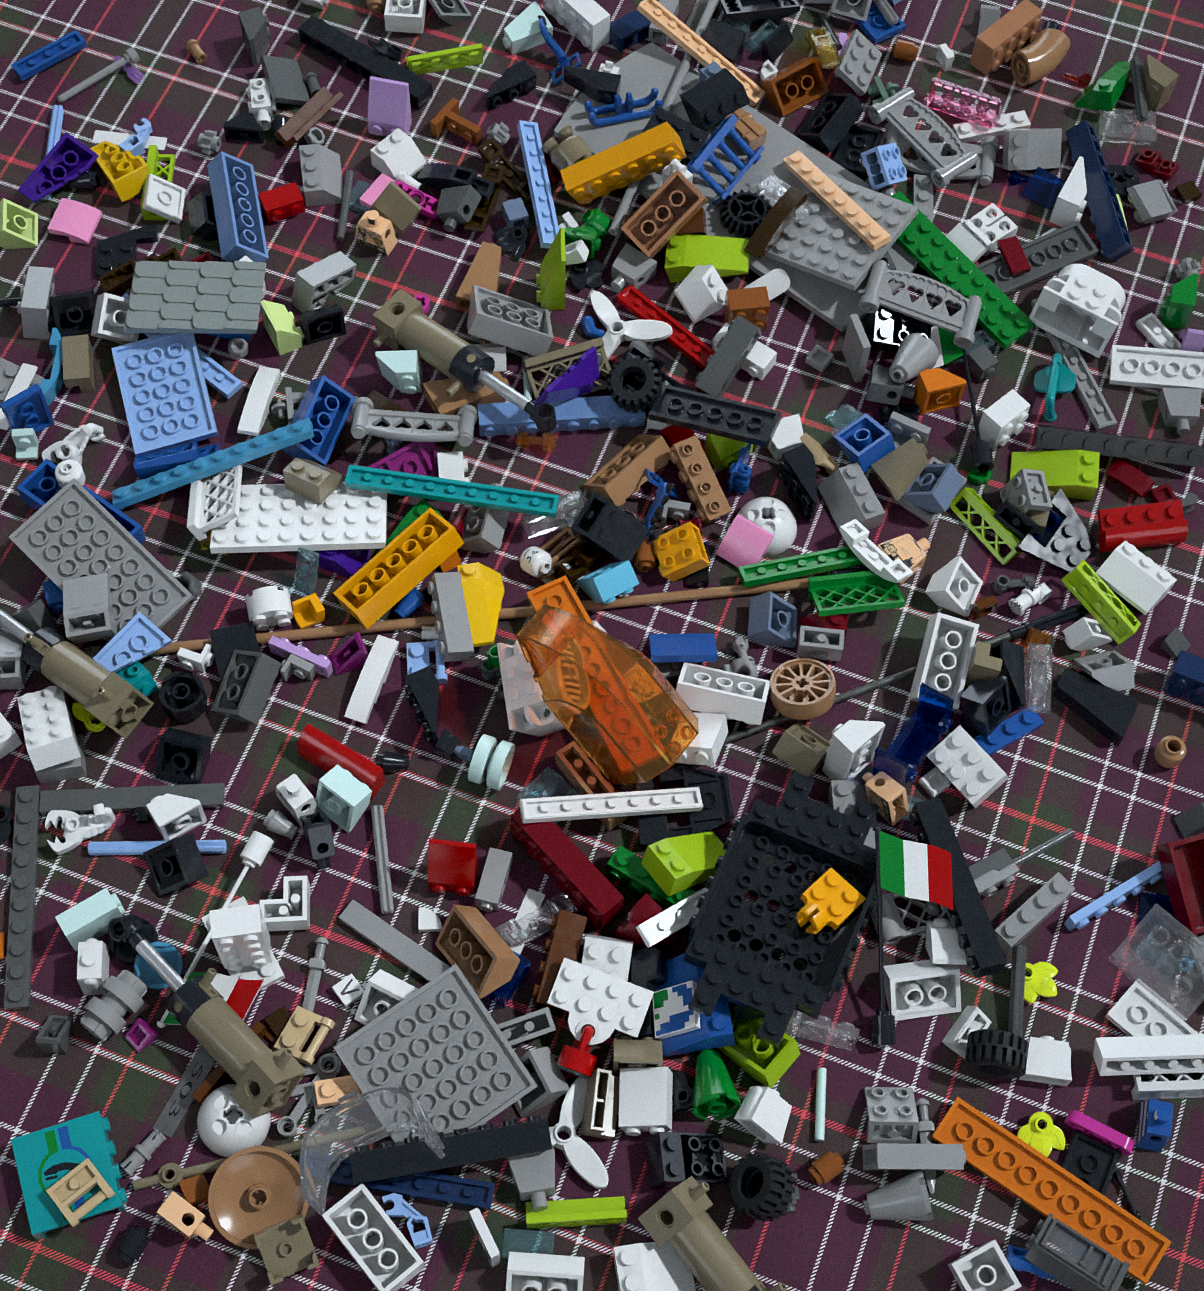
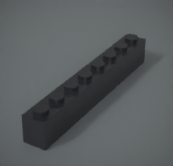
M311 15L298 28L301 43L367 81L370 80V76L409 83L410 106L420 110L433 97L432 83L429 80L423 79L412 70H408L398 62L392 61L376 52L368 45L343 33L337 27L326 23L323 19Z
M1035 424L1032 445L1040 448L1100 452V455L1185 466L1203 468L1204 446L1201 444Z
M941 798L914 803L909 813L911 825L916 828L918 843L934 845L951 853L953 911L949 908L947 909L950 914V924L952 928L956 929L958 934L959 947L964 949L968 969L973 972L975 978L1002 972L1007 963Z
M538 1114L528 1116L526 1122L518 1123L517 1119L502 1121L503 1126L493 1127V1123L478 1125V1130L468 1131V1127L454 1129V1134L444 1136L443 1131L429 1134V1139L419 1140V1136L404 1138V1143L394 1144V1140L380 1142V1147L370 1149L369 1144L354 1147L355 1152L349 1154L353 1183L359 1184L552 1149L548 1119H542V1115Z

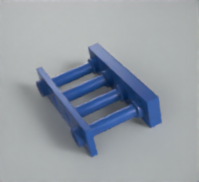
M734 114L720 123L686 165L690 173L698 174L717 194L711 202L713 205L719 202L723 203L727 196L731 195V190L750 166L760 160V154L765 149L763 146L752 150L735 131L734 125L739 119ZM729 135L748 156L744 162L724 143L725 140L723 138ZM715 148H719L735 165L737 171L733 175L714 156L715 153L713 151ZM705 161H709L727 181L723 188L704 169L703 163Z

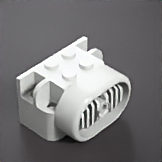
M1070 264L1064 267L1056 278L1050 279L1046 286H1044L1029 319L1037 327L1100 358L1121 320V310L1126 300L1125 292L1122 286L1111 277L1084 264Z
M559 634L548 639L540 637L530 640L518 639L515 641V645L512 646L501 642L497 643L509 730L541 737L570 727L575 720V714L585 710L589 702L585 662L577 643L566 634Z

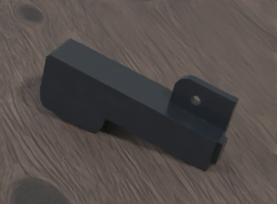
M651 761L626 773H623L618 765L619 787L623 792L653 790ZM667 813L637 815L640 848H647L648 845L668 838Z
M655 947L633 950L632 984L653 992L657 991V986L667 981L666 953ZM652 999L637 1037L639 1040H642L644 1037L655 1038ZM621 1032V1037H622V1036L632 1037V1036H630V1035H627V1034H624V1033Z

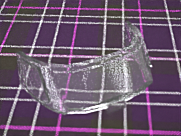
M400 1086L379 1088L363 1094L353 1091L339 1098L338 1102L340 1105L322 1115L310 1129L306 1130L300 1152V1179L304 1199L320 1215L326 1212V1196L329 1181L340 1163L349 1157L351 1152H355L354 1147L370 1145L392 1134L410 1131L424 1135L426 1144L440 1159L445 1158L442 1150L445 1146L417 1099L414 1100Z

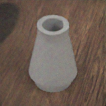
M272 809L263 822V825L267 827L266 830L291 840L299 829L279 810L275 811Z

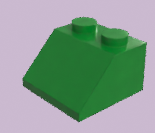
M1194 273L1174 284L1170 293H1166L1164 305L1160 306L1158 317H1161V323L1164 326L1185 329L1196 305L1199 274Z

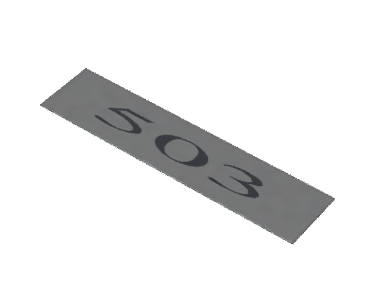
M200 1045L152 1127L170 1138L192 1103V1094L204 1082L215 1063V1059L202 1045Z

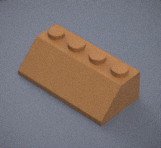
M638 434L582 486L590 494L594 492L620 507L631 494L638 492L640 486L648 481L644 471L646 468L655 473L669 463L670 448L661 435Z
M453 904L435 945L452 966L457 964L477 996L483 998L511 980L520 959L476 907Z

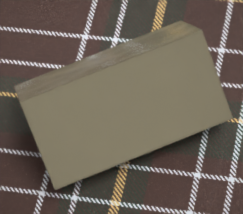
M88 334L62 337L63 381L65 386H79L81 393L95 392L93 348Z
M981 641L976 642L963 691L974 682L997 678L1001 672L1002 659L989 656L991 644Z
M597 1068L592 1072L591 1077L587 1079L581 1135L607 1140L615 1137L620 1077L611 1075L612 1071Z

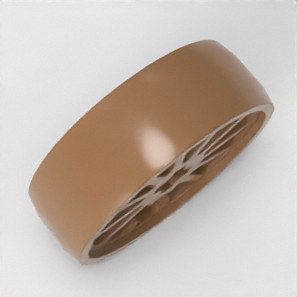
M798 658L789 660L778 666L771 675L769 686L770 699L774 708L788 718L807 720L819 717L826 713L834 704L836 698L834 674L827 665L814 659Z

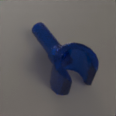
M1016 170L1010 171V176L1007 177L1012 186L1020 182L1035 183L1036 181L1035 178L1019 176Z

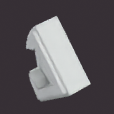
M769 60L764 62L761 68V80L778 72L777 68Z
M419 907V932H441L442 925L439 917L433 911Z

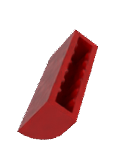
M309 723L305 726L297 743L298 755L327 773L338 764L372 790L370 799L373 800L385 784L383 768Z

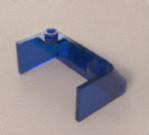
M922 682L917 709L887 752L879 747L875 749L873 775L875 776L883 771L899 784L913 783L918 775L917 769L944 731L948 732L953 724L951 716L954 699Z

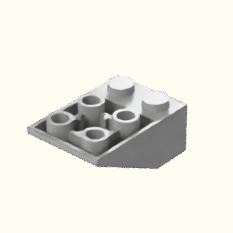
M108 573L63 581L66 638L72 641L73 644L110 638L116 635Z
M0 629V690L25 689L26 663L23 660L22 654L25 643L6 629Z

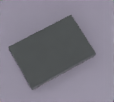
M268 55L261 56L260 62L273 102L303 106L310 98L297 60Z

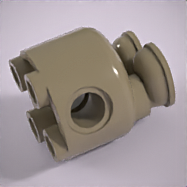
M571 125L563 127L558 132L557 139L561 142L559 145L557 140L552 137L541 147L543 152L550 154L552 164L559 171L595 155L579 135H573Z

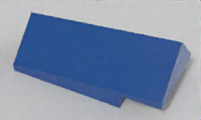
M194 441L140 457L135 456L133 466L139 480L146 479L157 473L173 469L178 465H184L197 458L213 454L221 450L220 442L199 448L198 442Z

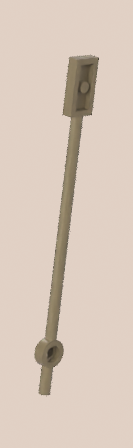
M376 1114L377 1121L273 1147L290 1153L379 1131L381 1139L391 1136ZM227 1158L182 1169L178 1164L167 1163L161 1167L158 1175L133 1180L134 1190L159 1184L168 1190L177 1189L180 1187L179 1181L184 1180V1178L217 1171ZM173 1171L175 1173L174 1177L167 1179V1173Z

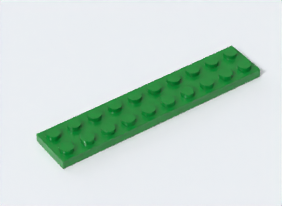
M900 191L891 196L892 198L914 205ZM918 209V214L897 238L896 242L934 280L952 288L967 299L972 295L979 296L982 299V306L977 323L1004 350L1034 329L1035 323Z

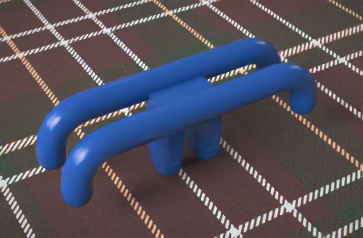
M654 87L651 89V93L643 98L633 99L631 92H627L623 102L618 94L614 95V104L592 107L591 102L586 101L584 108L589 114V122L593 126L601 127L650 117L658 106L662 108L663 102L661 99H657L652 108L633 112V107L650 104L657 98L658 89ZM614 111L616 116L596 118V115Z

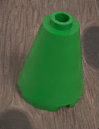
M713 1049L703 1050L696 1060L693 1114L702 1120H707V1116H714L715 1120L731 1117L738 1112V1107L741 1106L739 1095L720 1053Z

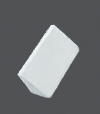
M967 1006L942 1042L965 1059L968 1034L975 1030L988 1029L992 1022L977 1006Z

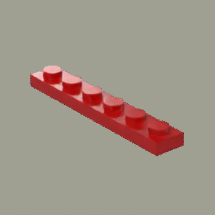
M631 284L617 295L616 301L639 319L657 320L669 324L672 327L673 333L665 340L702 370H705L710 355L715 354L713 349Z

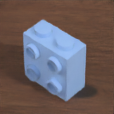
M896 143L877 146L861 153L862 164L867 170L868 182L873 191L891 187L907 180L906 168L902 164L900 150Z

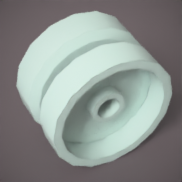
M483 734L470 763L468 781L481 784L486 779L487 787L500 791L512 764L515 744L502 740L497 746L495 737Z

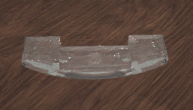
M764 172L758 173L745 183L752 191H758V194L763 192L775 202L791 187L780 178ZM806 201L796 210V218L794 220L798 223L813 212V209Z
M561 892L548 899L544 906L518 920L513 918L496 927L495 931L510 948L517 947L550 931L549 921L552 914L555 915L560 909L575 913L577 908L572 904L568 896Z

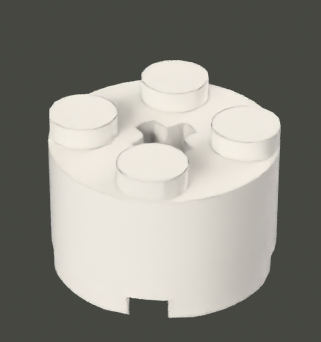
M267 586L253 590V595L250 597L248 594L246 595L249 622L253 621L257 631L268 630L269 626L278 624L279 627H286L291 624L293 611L287 588L283 587V590H278L277 586Z

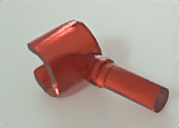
M1067 73L1064 74V78L1078 82L1080 88L1087 87L1092 78L1088 73L1082 74L1081 77Z

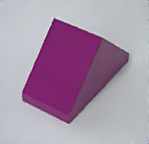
M355 632L329 656L337 675L364 667L368 654L359 632Z

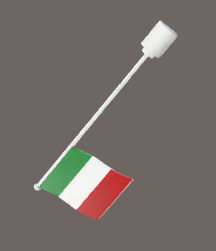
M253 831L240 854L245 867L222 909L228 908L249 867L253 869L255 866L261 867L274 843L268 836L257 831ZM211 929L183 978L185 982L196 976H204L206 972H193L211 939ZM217 973L211 984L224 997L229 1006L244 1020L265 980H244ZM167 1009L160 1022L157 1021L159 1028H164L165 1024L181 1025Z

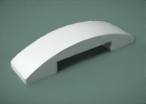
M856 519L840 526L839 530L847 545L872 572L894 583L912 576L913 571L900 559L892 561L868 539L870 532Z

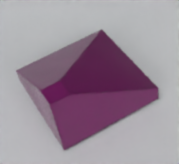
M138 1018L124 1037L140 1053L154 1042L161 1033L141 1018Z

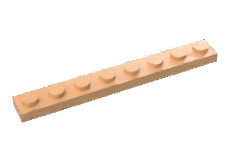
M643 0L638 5L636 10L704 67L715 61L722 69L726 68L743 84L750 100L749 104L752 107L766 93L657 0Z
M798 150L783 159L784 166L874 251L891 242V235L802 152Z

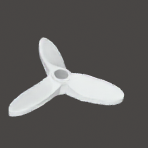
M598 291L591 293L590 298L594 312L607 329V332L602 337L607 359L611 357L618 345L624 341L642 340L644 342H654L666 339L673 333L672 327L662 321L637 319L624 322L620 320L617 310L605 295ZM598 353V354H597V359H598V366L600 367V365L602 364L603 360H602L601 354Z
M578 1077L565 1096L559 1123L554 1127H549L552 1148L562 1150L572 1168L587 1183L595 1188L605 1189L609 1181L606 1168L595 1151L576 1135V1130L583 1120L587 1079ZM566 1132L570 1138L562 1140L557 1134Z

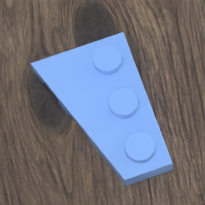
M138 612L93 659L110 672L116 673L173 642L142 613Z

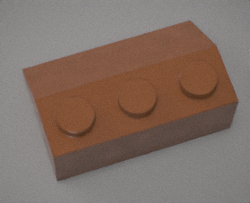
M817 57L803 58L759 81L762 89L766 92L764 94L766 100L782 117L829 93Z

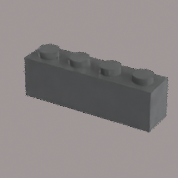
M740 316L730 323L728 327L729 332L725 338L722 337L717 344V351L714 355H710L706 362L705 370L703 373L700 372L695 379V387L698 391L712 396H723L761 336L762 332L759 327Z

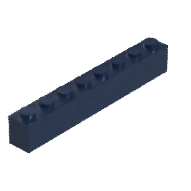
M1083 120L1065 132L1067 136L1066 144L1072 152L1071 160L1074 164H1076L1079 156L1084 159L1087 200L1085 201H1087L1086 206L1091 212L1090 220L1096 228L1095 236L1100 241L1101 254L1114 262L1134 251L1095 128L1086 120Z

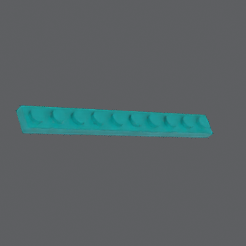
M349 465L344 482L345 487L553 518H556L560 500L559 495L356 465Z

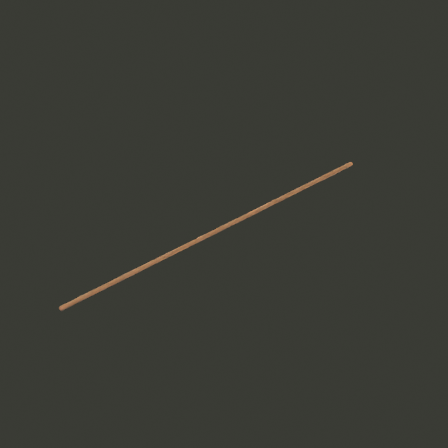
M808 578L782 580L746 588L741 584L615 597V601L606 605L603 602L594 603L593 600H583L580 602L586 611L759 594L769 591L808 589ZM532 606L501 609L498 620L537 616ZM425 616L376 621L368 629L361 623L257 633L256 638L258 644H267L272 635L277 638L283 637L289 641L353 635L355 632L365 634L422 628L423 625L435 626L436 617ZM211 638L173 642L150 655L178 653L180 647L190 651L203 650L206 644L212 647ZM102 649L83 652L94 658Z

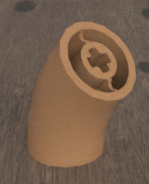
M1046 28L1037 33L1031 44L1014 52L1011 58V69L1016 82L1020 86H1027L1050 74L1062 62L1070 48L1071 43L1067 35L1060 30Z

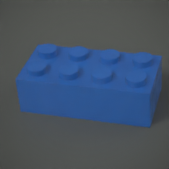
M324 375L312 380L291 424L310 418L314 437L280 450L294 459L312 460L326 466L356 397Z

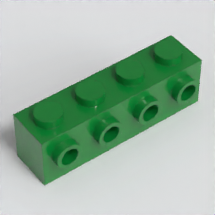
M620 845L607 863V874L611 878L624 883L632 891L643 896L647 893L658 905L665 909L696 893L695 890L688 888L668 897L642 866L641 862L643 859Z

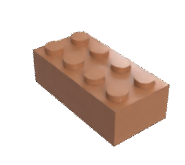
M1023 0L976 37L970 64L985 76L992 71L995 72L1003 62H1008L1014 52L1023 49L1027 43H1031L1035 39L1037 29L1042 21L1043 11L1029 0Z
M677 169L621 229L648 257L653 258L709 200Z

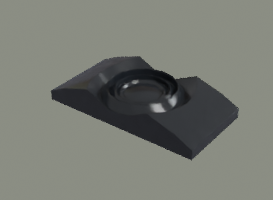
M719 0L727 19L746 24L754 20L768 18L779 21L800 11V5L797 0Z

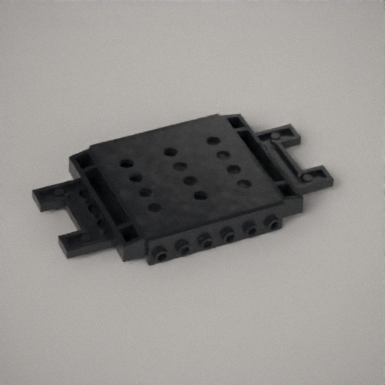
M793 772L777 808L756 799L749 815L744 812L741 819L736 818L731 830L735 833L732 838H727L723 850L726 851L724 857H718L714 867L717 872L715 876L710 875L705 886L708 892L706 896L701 894L696 908H699L697 915L692 914L687 925L691 929L688 937L690 944L683 960L704 970L689 1003V1009L711 1018L719 998H723L762 1015L764 1019L756 1038L778 1048L794 1010L817 1019L824 1002H830L834 991L839 993L844 979L840 978L842 971L847 972L852 962V959L848 957L850 951L855 952L860 942V939L856 936L859 931L864 932L869 920L865 918V914L867 911L872 912L877 900L872 898L874 892H877L875 849L864 845V842L879 807L857 798L851 815L848 816L807 799L815 780L797 772ZM770 854L774 857L775 862L773 864H765L762 861V856ZM786 863H791L795 865L796 872L789 874L784 871L783 866ZM832 868L862 894L866 900L836 930L830 926H824L818 933L809 934L805 930L810 926V921L801 928L798 922L790 920L788 913L790 911L799 912L805 906L800 897L813 884L805 879V874L808 872L815 873L819 879L827 870ZM753 892L757 895L758 900L750 903L745 899V894ZM774 901L778 903L780 909L777 912H771L767 909L766 904ZM730 931H736L740 934L741 939L738 942H732L728 939L727 934ZM754 940L759 941L763 948L761 951L755 952L750 949L749 943ZM774 950H780L784 953L785 958L782 961H775L771 953ZM798 959L803 960L807 968L799 971L795 969L793 962Z

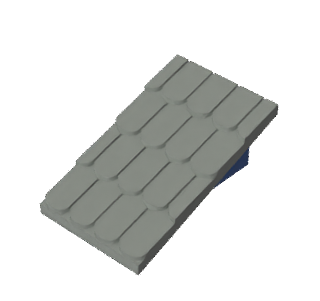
M171 260L169 262H136L123 333H203L230 340L243 338L249 344L252 334L257 332L266 263Z

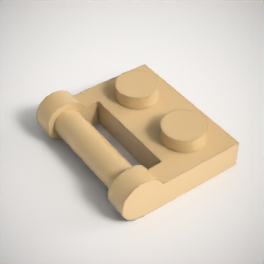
M805 432L800 437V440L814 457L815 464L823 466L830 475L839 468L838 464L822 445Z
M297 1005L275 1043L274 1049L279 1050L284 1047L290 1049L293 1053L292 1056L297 1061L312 1066L315 1061L314 1056L328 1031H331L335 1026V1022ZM316 1025L320 1026L307 1051L301 1052Z
M89 1158L46 1190L73 1227L78 1225L82 1217L107 1197L110 1199L115 1195V1192ZM98 1184L101 1190L72 1212L69 1207Z

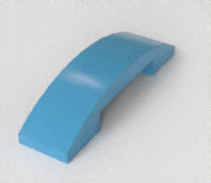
M57 328L52 329L49 342L52 354L55 356L50 379H41L40 384L48 406L54 401L64 383L62 339Z

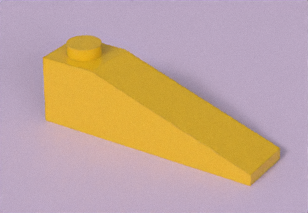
M106 140L90 148L99 155L96 163L122 202L131 200L140 193L149 171L147 163L141 156H134L128 150L123 151L119 146Z
M479 562L457 565V570L460 572L473 647L494 644L499 613L501 612V603L505 593L501 573Z

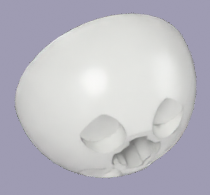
M759 497L746 503L738 512L741 516L775 535L766 554L763 556L782 553L793 544L797 534L796 518L792 510L781 500L773 497Z
M227 1084L212 1091L205 1098L198 1112L197 1127L200 1138L212 1152L224 1157H229L247 1147L260 1146L267 1137L271 1124L270 1112L252 1119L231 1096L237 1084Z

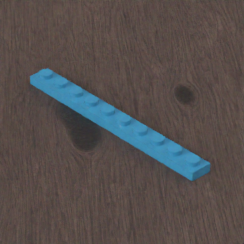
M310 418L296 421L291 425L277 428L272 432L237 443L224 450H218L213 454L197 458L184 465H178L173 469L138 480L125 487H119L112 491L113 506L118 510L313 438L312 422Z

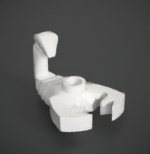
M93 423L79 426V428L69 433L63 441H58L42 452L43 461L47 458L49 461L57 463L54 456L56 454L57 459H62L63 461L75 460L81 465L82 453L88 440L91 439L101 443L105 438L103 427Z
M100 803L93 805L94 815H79L67 810H51L47 815L45 828L48 830L51 824L57 828L58 821L62 820L61 828L64 830L63 837L66 839V842L61 843L56 837L55 843L47 840L50 847L60 856L77 847L83 840L101 834L115 822V815L112 809L104 807Z

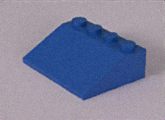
M685 953L667 960V981L657 986V991L692 980L698 985L704 970L684 962ZM719 998L711 1018L699 1013L700 1029L662 1039L664 1057L735 1045L728 1001Z

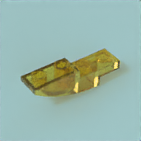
M826 26L808 30L807 33H804L806 42L813 49L814 57H817L818 63L822 68L832 69L836 65L841 64L836 45Z

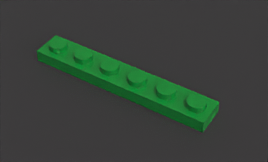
M843 546L739 566L737 573L744 588L864 564L857 558L849 546Z

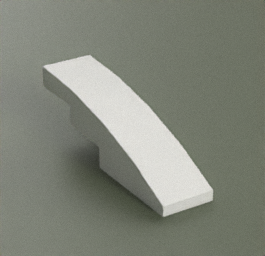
M259 367L248 393L237 433L253 436L259 435L269 414V405L275 395V385L280 377V369Z
M381 635L377 636L360 673L344 717L367 724L372 707L377 702L383 683L386 682L399 641Z

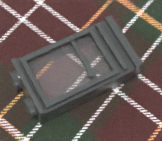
M1051 1213L1045 1221L1039 1220L1033 1231L1037 1235L1032 1233L1025 1247L1029 1248L1024 1257L1025 1259L1074 1291H1118L1130 1266L1128 1262L1124 1261L1122 1263L1117 1257L1111 1256V1253L1058 1219L1052 1218L1053 1214Z

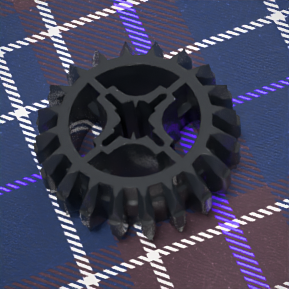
M742 189L739 193L734 191L732 196L728 195L722 203L720 220L723 223L724 229H728L729 234L735 233V237L741 235L743 239L746 236L751 238L764 217L771 210L772 205H770L769 199H765L764 195L759 196L758 191L755 193H751L750 189L748 192H744Z

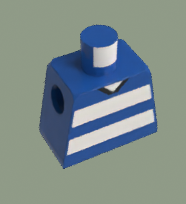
M1146 1099L1140 1102L1136 1139L1137 1148L1157 1152L1162 1151L1171 1137L1172 1103L1154 1099Z

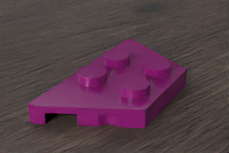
M411 442L367 467L438 477V466L436 463L438 451L436 450L435 442Z

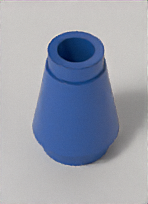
M413 588L401 599L394 612L401 619H405L421 607L426 598L420 591Z

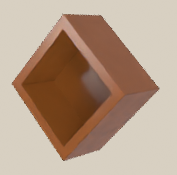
M767 287L726 290L723 311L725 323L730 324L740 316L759 327L761 331L767 330L771 307Z

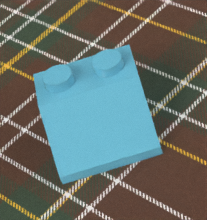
M629 560L610 563L576 580L578 585L594 603L603 602L604 605L615 601V596L619 594L623 596L634 591L633 587L639 584Z

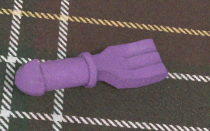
M115 56V57L113 58V61L115 62V61L119 60V59L122 58V57H120V56ZM130 64L121 67L136 84H139L144 77L142 72L135 67H131Z

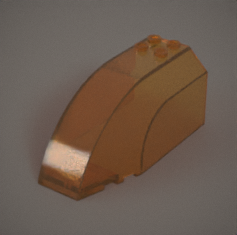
M546 604L542 605L517 633L516 638L527 663L530 662L534 671L533 678L535 682L539 683L543 694L541 696L544 703L612 784L648 782L674 765L698 735L699 727L696 715L654 663L634 647L569 612Z

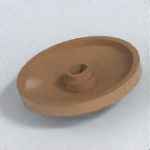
M251 1146L229 1156L215 1172L208 1193L209 1212L217 1230L231 1243L247 1249H259L254 1239L255 1232L299 1214H302L305 1219L309 1206V1185L302 1167L288 1153L271 1146Z

